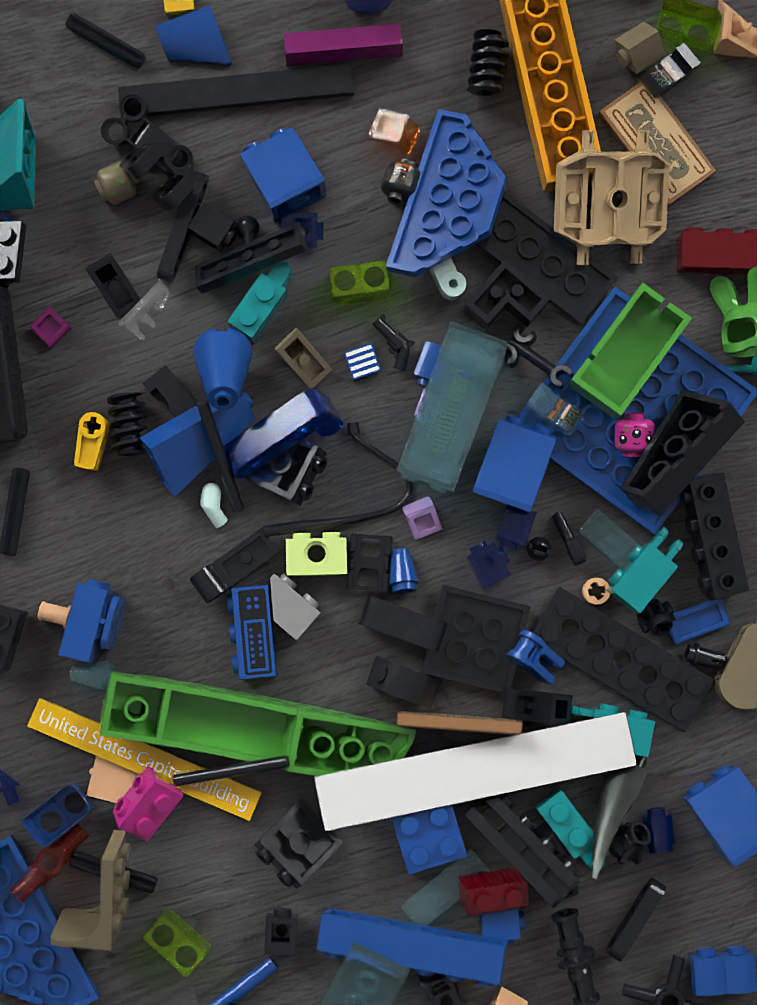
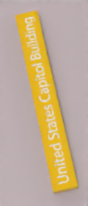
M39 698L27 727L135 773L141 774L149 766L154 769L157 778L175 786L173 783L174 774L207 769L145 742L101 736L99 734V722L43 698ZM231 778L177 786L181 789L182 793L248 821L251 820L262 794L261 791Z

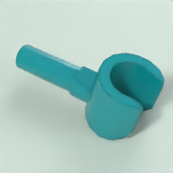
M753 356L751 365L726 367L734 373L745 372L757 376V356Z

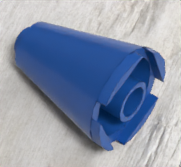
M217 328L210 329L201 334L194 343L193 359L207 400L216 409H230L237 404L253 358L251 342L243 333L235 329L227 328V331L218 332Z

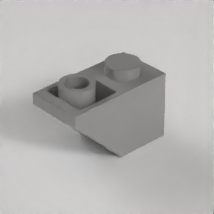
M284 573L280 578L273 574L270 578L273 620L295 640H299L321 614L317 610L320 604L307 593L303 597L294 590L297 584Z

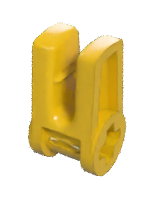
M89 412L81 417L74 459L75 466L86 470H99L110 432L109 421L104 416L96 412ZM96 421L101 425L100 430H95L93 434V431L88 429V426Z

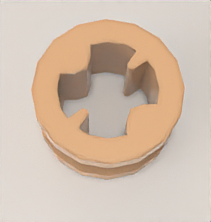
M591 578L583 585L582 595L590 604H602L610 596V593L606 591L610 586L602 578ZM592 583H596L597 587L602 586L604 588V593H600L602 598L599 600L588 593V589H592L590 586Z

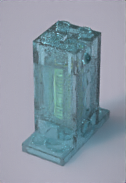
M451 321L396 469L397 472L402 473L401 477L412 482L422 480L430 483L432 489L442 493H446L447 490L454 492L496 377L502 367L507 341Z

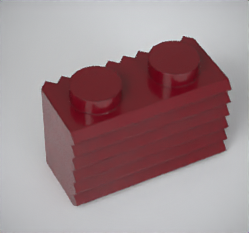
M508 867L506 870L502 868L500 871L496 869L494 872L490 870L488 873L484 871L482 874L478 872L477 875L472 873L471 876L466 874L465 877L460 875L458 878L460 903L469 917L529 907L528 882L515 867L512 869Z

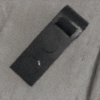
M261 527L215 562L195 573L189 580L205 603L208 604L280 552L269 537H264Z

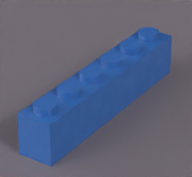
M327 908L321 917L317 951L325 952V956L340 959L344 955L354 957L355 961L361 964H373V961L385 963L386 968L393 970H402L403 967L415 969V972L420 975L431 976L433 973L445 974V978L448 980L464 981V978L476 980V984L480 986L494 987L495 984L500 985L503 979L508 940Z

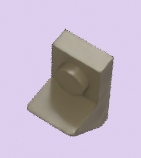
M297 328L274 348L279 358L294 371L310 390L332 371L331 367Z

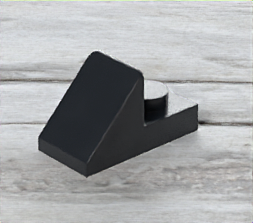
M111 253L85 268L116 317L142 303Z

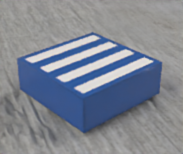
M372 343L344 352L353 382L381 372Z

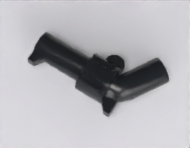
M382 314L372 325L388 340L387 344L390 346L389 353L396 354L398 352L394 368L405 371L410 355V347L415 342L408 340L400 331L396 332L385 321L386 316Z

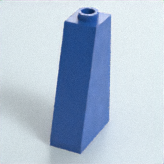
M246 391L240 393L237 404L230 409H216L209 404L224 449L255 420L251 411L254 404ZM197 406L140 437L162 484L173 496L180 493L215 459Z

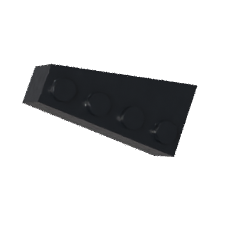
M681 390L621 490L637 508L661 515L745 421L729 401Z

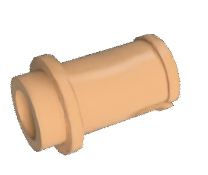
M43 601L38 610V620L60 624L65 629L71 605L67 608Z

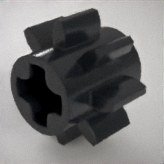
M651 599L642 612L636 614L639 620L638 624L643 633H648L651 630L655 636H661L669 632L673 627L672 621L676 620L670 603L665 601L661 604L659 599Z

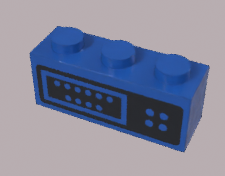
M260 585L231 588L232 595H227L228 613H234L235 625L229 626L231 643H236L237 655H232L233 673H239V679L277 676L270 586Z

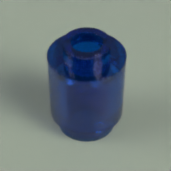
M665 807L647 809V814L642 815L641 818L642 823L648 827L651 833V841L646 845L648 846L649 853L658 854L673 851L675 834L672 813L665 812Z

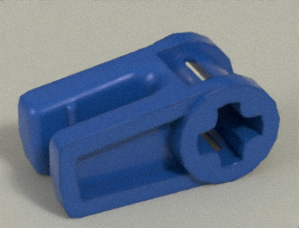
M522 629L519 634V642L514 650H509L506 656L540 682L552 685L555 677L548 671V668L543 667L539 663V658L543 660L544 664L555 668H562L565 661L549 648L539 636Z

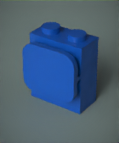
M87 579L86 584L77 583L58 655L85 662H98L102 648L107 650L113 649L116 643L126 598L116 596L117 592L109 590L110 584L91 579Z

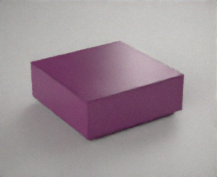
M50 306L29 326L51 349L72 329Z

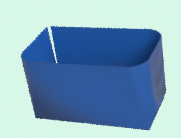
M76 782L63 787L24 818L27 820L21 822L37 844L47 846L84 818L95 806ZM72 792H78L86 802L84 809L77 814L68 812L64 806L66 796ZM47 811H54L61 817V826L55 832H46L40 825L41 816Z

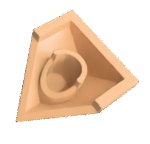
M718 0L713 54L757 58V28H754L751 22L748 23L722 0Z

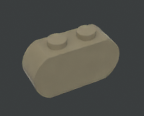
M756 622L746 624L740 628L725 657V661L722 662L723 668L720 671L718 670L714 678L713 685L717 696L725 704L734 708H757Z

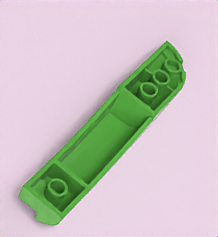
M110 671L105 699H103L99 734L101 736L193 750L248 762L288 755L290 767L283 768L284 770L322 776L403 759L413 743L416 729L252 693L143 674L133 675Z

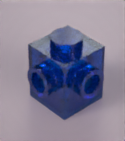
M483 541L470 548L472 554L467 556L466 559L482 589L511 575L506 566V563L510 561L502 546L497 548L495 543L487 545L486 541Z

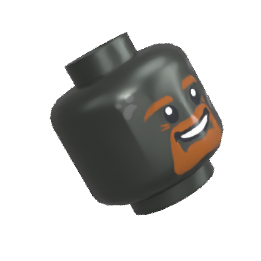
M398 159L397 162H392L387 166L381 183V190L388 197L387 200L390 203L402 206L404 203H407L409 195L415 192L421 175V171L418 169L419 166L415 162L408 159Z

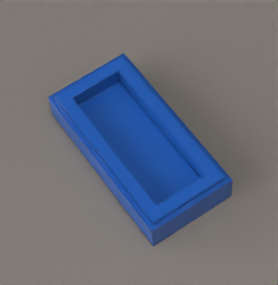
M710 599L674 612L673 615L676 620L672 621L673 627L668 633L673 645L731 625L722 599Z

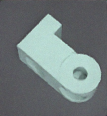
M452 258L430 269L439 292L445 299L453 301L463 295L466 289V279L456 270Z

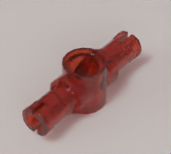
M78 823L58 842L54 841L48 848L41 850L36 856V860L28 867L29 871L9 889L14 896L23 890L16 897L22 904L42 883L46 885L52 878L58 876L71 859L70 855L90 837L85 830L76 837L82 830ZM48 855H53L59 860L57 868L52 871H46L41 867V861Z

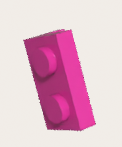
M147 766L141 774L136 776L131 788L124 797H121L115 804L113 814L118 828L148 842L182 799L183 793L181 789L157 778L154 769Z

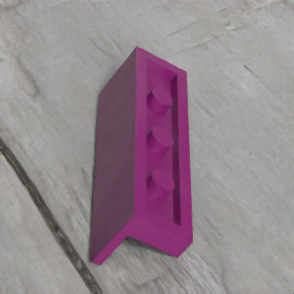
M400 24L284 34L287 66L403 56Z

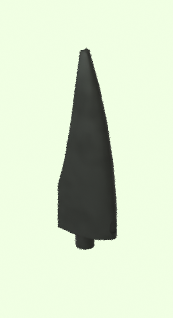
M635 756V766L607 771L598 803L593 835L592 879L595 881L611 841L637 799L648 772L644 768L647 759L643 756Z

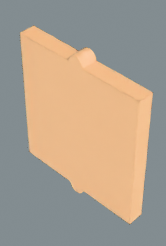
M96 756L94 767L89 770L92 775L86 796L116 803L121 797H124L139 774Z

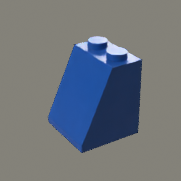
M293 127L287 130L285 128L276 130L270 135V139L262 143H251L240 154L242 163L274 223L326 197L325 180Z
M508 414L507 418L501 416L498 420L472 492L531 512L558 435L552 434L554 429L548 426L536 424L534 428L524 424L525 419Z
M725 764L711 773L713 778L707 782L698 781L687 788L688 794L682 797L720 858L731 866L736 867L757 853V792L739 767L733 765L728 767Z

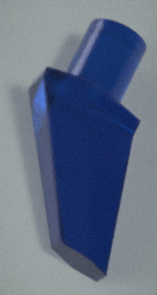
M0 769V793L3 792L9 806L20 801L14 788L19 783Z

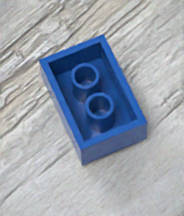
M452 804L391 817L409 875L467 857Z

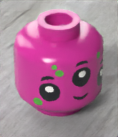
M629 412L626 413L624 419H620L615 423L614 445L617 450L622 451V456L641 457L654 436V423L649 419H644V413Z

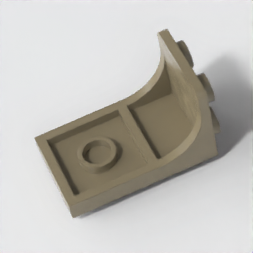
M113 831L101 859L100 905L91 909H63L50 936V943L52 945L65 949L74 947L86 948L97 952L112 950L117 934L121 933L123 917H127L129 899L124 898V890L128 889L130 871H125V862H129L131 844L126 843V831Z

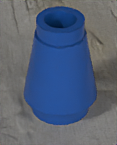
M399 548L392 550L389 586L392 587L393 593L406 594L417 591L416 584L419 581L409 549Z

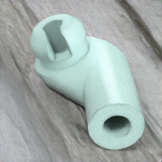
M207 483L202 488L200 505L215 528H219L228 521L220 508L221 489L215 483Z

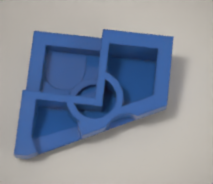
M210 5L155 26L168 61L182 62L183 60H190L196 64L215 62L222 63L223 66L232 65Z

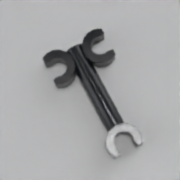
M523 323L517 324L513 331L514 336L509 339L507 344L501 345L496 350L495 355L497 359L500 360L507 353L512 354L507 364L510 368H513L517 365L520 355L549 375L553 386L558 390H562L564 386L557 378L561 374L572 378L574 375L571 369L566 365L555 366L528 347L537 340L536 332L532 331L529 336L521 337L526 328Z

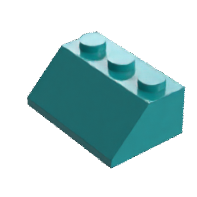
M17 99L0 115V211L34 209L36 135L24 99Z

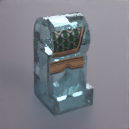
M542 382L523 408L552 428L554 427L572 437L585 417L579 409L551 391V388Z

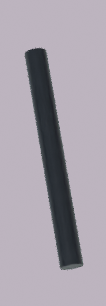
M208 400L199 401L196 406L233 512L242 511L244 505Z
M288 755L174 774L173 783L177 787L289 768L290 761Z

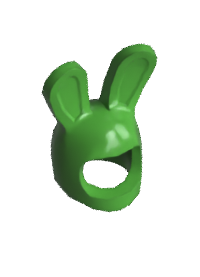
M757 266L753 267L748 273V303L746 305H741L735 285L730 278L717 276L710 284L711 294L724 314L721 343L722 350L729 357L747 358L757 356Z

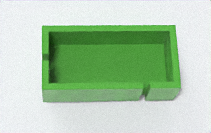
M644 283L636 290L568 383L570 388L615 420L624 413L692 319L671 302L662 312H659L657 308L665 298Z

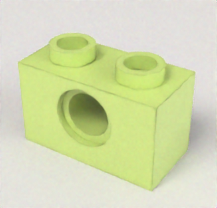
M340 532L322 533V538H310V533H293L292 539H286V575H348L347 539L340 538ZM321 546L324 548L325 558L321 562L315 563L309 559L308 553L312 547Z

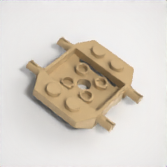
M582 130V149H580V152H576L556 164L554 232L576 243V265H589V247L607 244H630V263L641 264L643 246L652 244L666 231L670 164L660 155L652 152V149H648L649 130H636L637 138L634 152H598V149H594L595 130ZM589 168H593V178L591 180L590 229H586ZM619 190L622 193L623 199L621 204L615 207L612 203V197Z

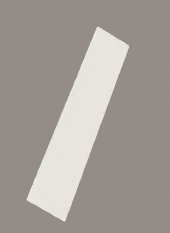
M624 712L315 777L324 828L325 831L635 766L636 759L626 713Z

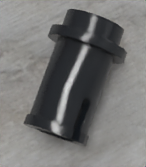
M699 643L688 644L684 654V661L693 667L697 664L720 671L723 668V664H720V661H725V652L700 647Z

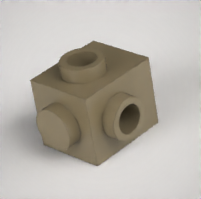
M645 22L640 23L615 39L618 49L616 52L618 62L622 67H627L636 74L649 69L652 64L666 56L659 31Z

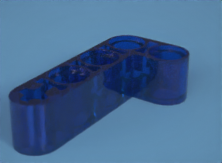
M316 388L305 390L224 446L230 469L235 478L248 477L313 432L321 437H329L341 430L344 423L329 397Z

